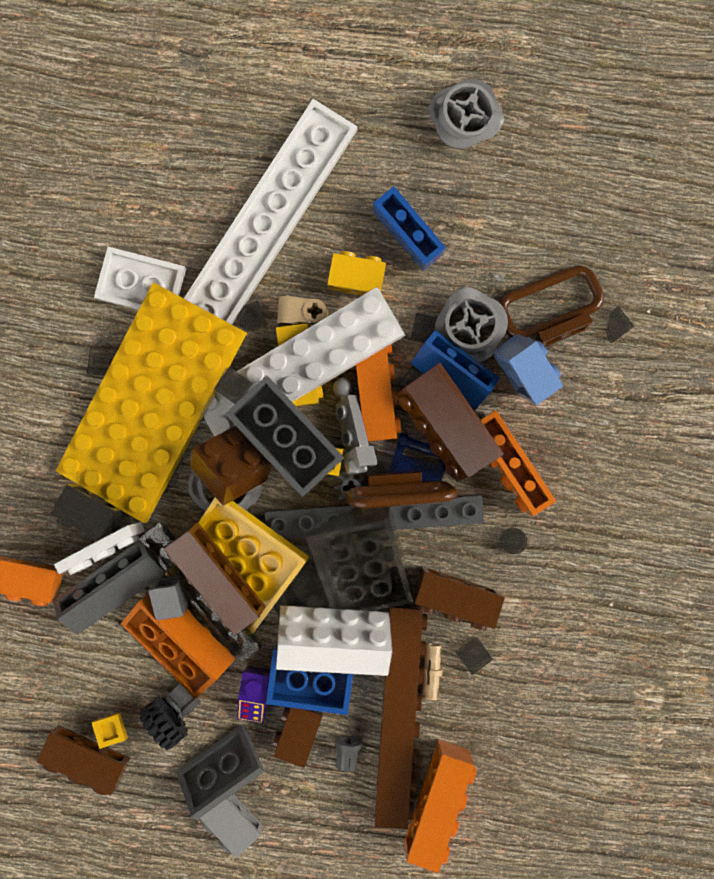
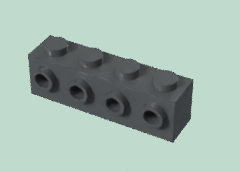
M141 539L54 599L53 603L57 619L78 635L149 586L155 579L166 574L160 556Z

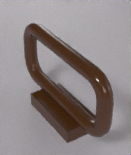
M578 265L508 292L502 296L499 303L507 314L508 326L506 332L510 337L516 334L530 337L531 339L536 337V341H540L544 347H547L588 330L593 322L590 315L598 311L603 305L604 293L594 272L586 266ZM576 276H581L587 281L593 294V301L590 304L526 330H519L514 326L508 312L510 303Z
M416 470L367 474V486L349 489L345 494V499L352 507L366 509L447 502L455 499L458 496V492L452 484L445 481L422 482V472Z

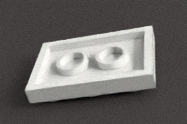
M107 247L94 298L139 310L153 282L180 295L186 268L185 266Z
M141 522L128 525L57 562L54 566L59 574L67 571L70 575L80 572L93 565L92 559L94 562L103 560L116 553L115 547L118 546L121 549L139 541L138 535L144 533L145 530Z

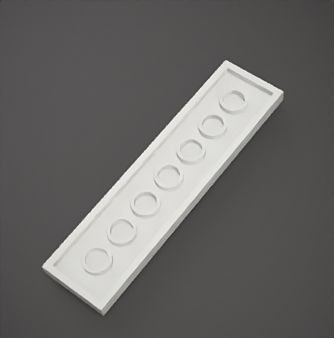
M376 287L223 379L203 417L215 437L235 426L225 413L266 375L294 402L406 335L379 288Z

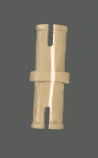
M426 643L425 660L424 667H422L424 668L422 699L435 701L439 699V677L443 673V670L440 668L441 644Z

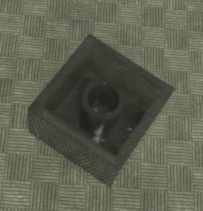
M66 484L50 514L57 517L56 522L67 528H72L73 526L81 530L80 535L95 542L96 539L99 541L116 532L126 513L97 494L83 488L80 484Z

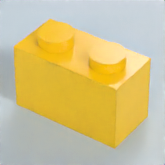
M340 251V254L333 253L327 284L328 290L363 296L378 287L381 292L386 263L381 262L382 259L375 256H366V259L355 257L354 253L348 251Z

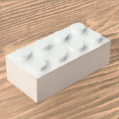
M280 606L277 670L388 676L392 655L389 612Z

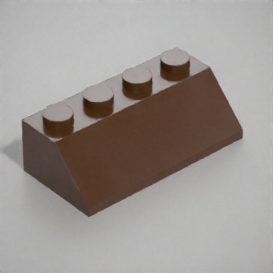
M441 363L396 393L400 406L410 414L416 429L424 434L430 443L432 452L440 457L445 464L447 473L456 482L470 477L504 455Z

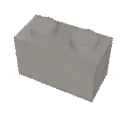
M235 794L200 818L204 829L209 833H214L220 840L221 847L227 853H232L236 858L261 836L263 828L259 820Z

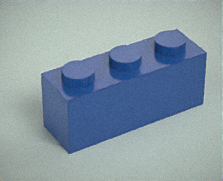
M395 186L373 203V213L422 271H425L444 255L446 247Z
M436 330L410 363L424 374L441 363L474 411L490 394L500 377Z

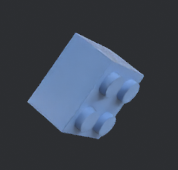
M516 334L491 352L517 395L535 405H538L563 387L559 379L561 373L553 363H549L545 355L548 352L540 341Z

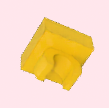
M120 712L92 722L99 749L126 741L128 738Z

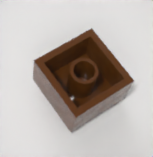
M236 425L194 447L190 468L222 506L266 482L271 463Z

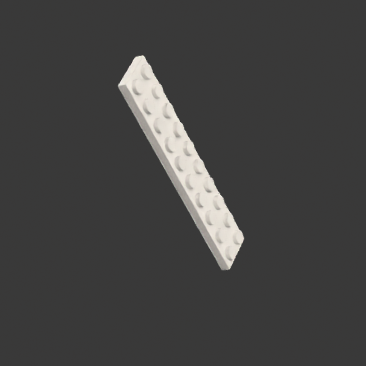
M312 99L184 299L230 324L234 323L357 132L356 125Z

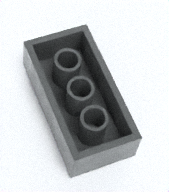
M267 375L225 413L302 497L345 458Z

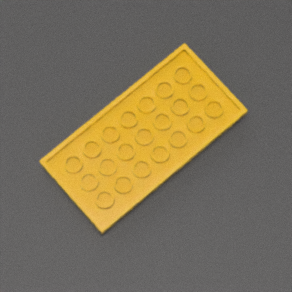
M153 282L68 445L56 472L142 523H147L247 332Z

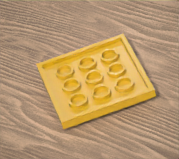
M214 498L198 523L266 605L261 616L242 629L243 632L251 637L306 563L309 556L234 501L222 506ZM171 563L165 575L168 577L181 575L184 588L204 602L202 595L194 586L188 583L185 574L180 568Z

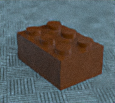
M423 566L421 567L412 595L415 604L419 606V610L434 614L436 610L442 612L445 615L444 618L460 623L461 619H464L471 623L470 626L482 631H486L487 627L496 628L505 597L497 590Z

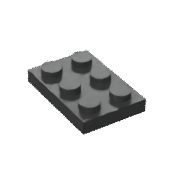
M240 725L175 772L190 815L198 820L265 771L247 729Z

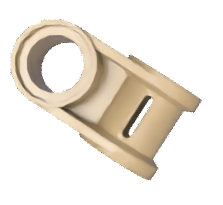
M280 296L278 299V325L291 326L308 323V326H313L329 316L324 302L319 299ZM315 308H319L322 314H318L317 318L314 319L310 312H314Z

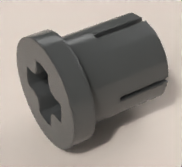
M181 684L173 689L165 698L167 703L179 714L177 717L180 721L186 718L201 702L198 698L194 699Z
M339 736L335 739V747L337 748L335 767L341 771H355L357 768L358 751L362 747V741L353 736Z

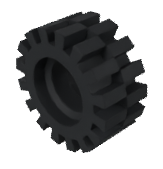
M156 697L139 712L141 716L139 717L140 721L143 722L144 729L148 730V735H152L153 741L155 743L159 742V746L165 748V750H170L188 735L185 721L178 719L177 716L179 714L163 697Z

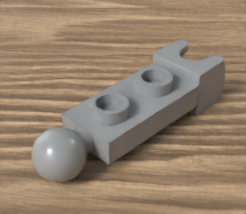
M342 377L334 382L333 392L341 400L335 406L336 418L339 420L342 432V443L346 449L343 460L348 474L367 472V466L377 465L374 446H369L357 395H351L353 384L348 378Z

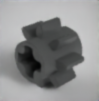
M349 474V478L345 480L340 475L339 479L343 483L341 486L334 487L336 490H341L342 493L338 500H342L345 497L347 491L343 490L344 485H348V482L352 480L355 486L362 487L360 482L364 477L361 476L356 480L353 478V474Z

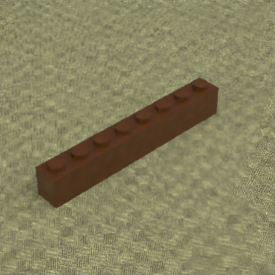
M390 604L389 607L392 655L388 676L384 677L375 804V827L408 830V820H413L414 803L410 802V792L415 793L416 776L412 775V765H417L418 749L413 747L414 738H419L420 722L415 721L416 711H421L422 695L417 694L418 684H423L424 668L419 667L420 657H425L426 643L421 640L422 630L427 629V614H423V611L418 609L419 606Z

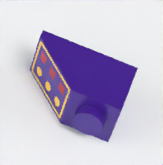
M246 665L242 673L238 697L237 720L264 723L271 669Z

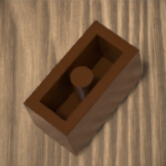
M285 707L280 720L285 722L282 732L276 731L271 746L276 748L274 757L305 768L323 712Z

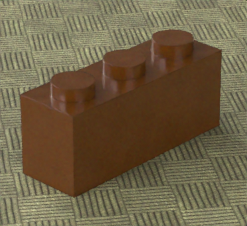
M58 725L49 733L37 763L43 765V768L49 772H59L68 776V779L73 783L86 784L100 795L108 794L111 796L117 789L131 757L108 747L99 749L97 742Z

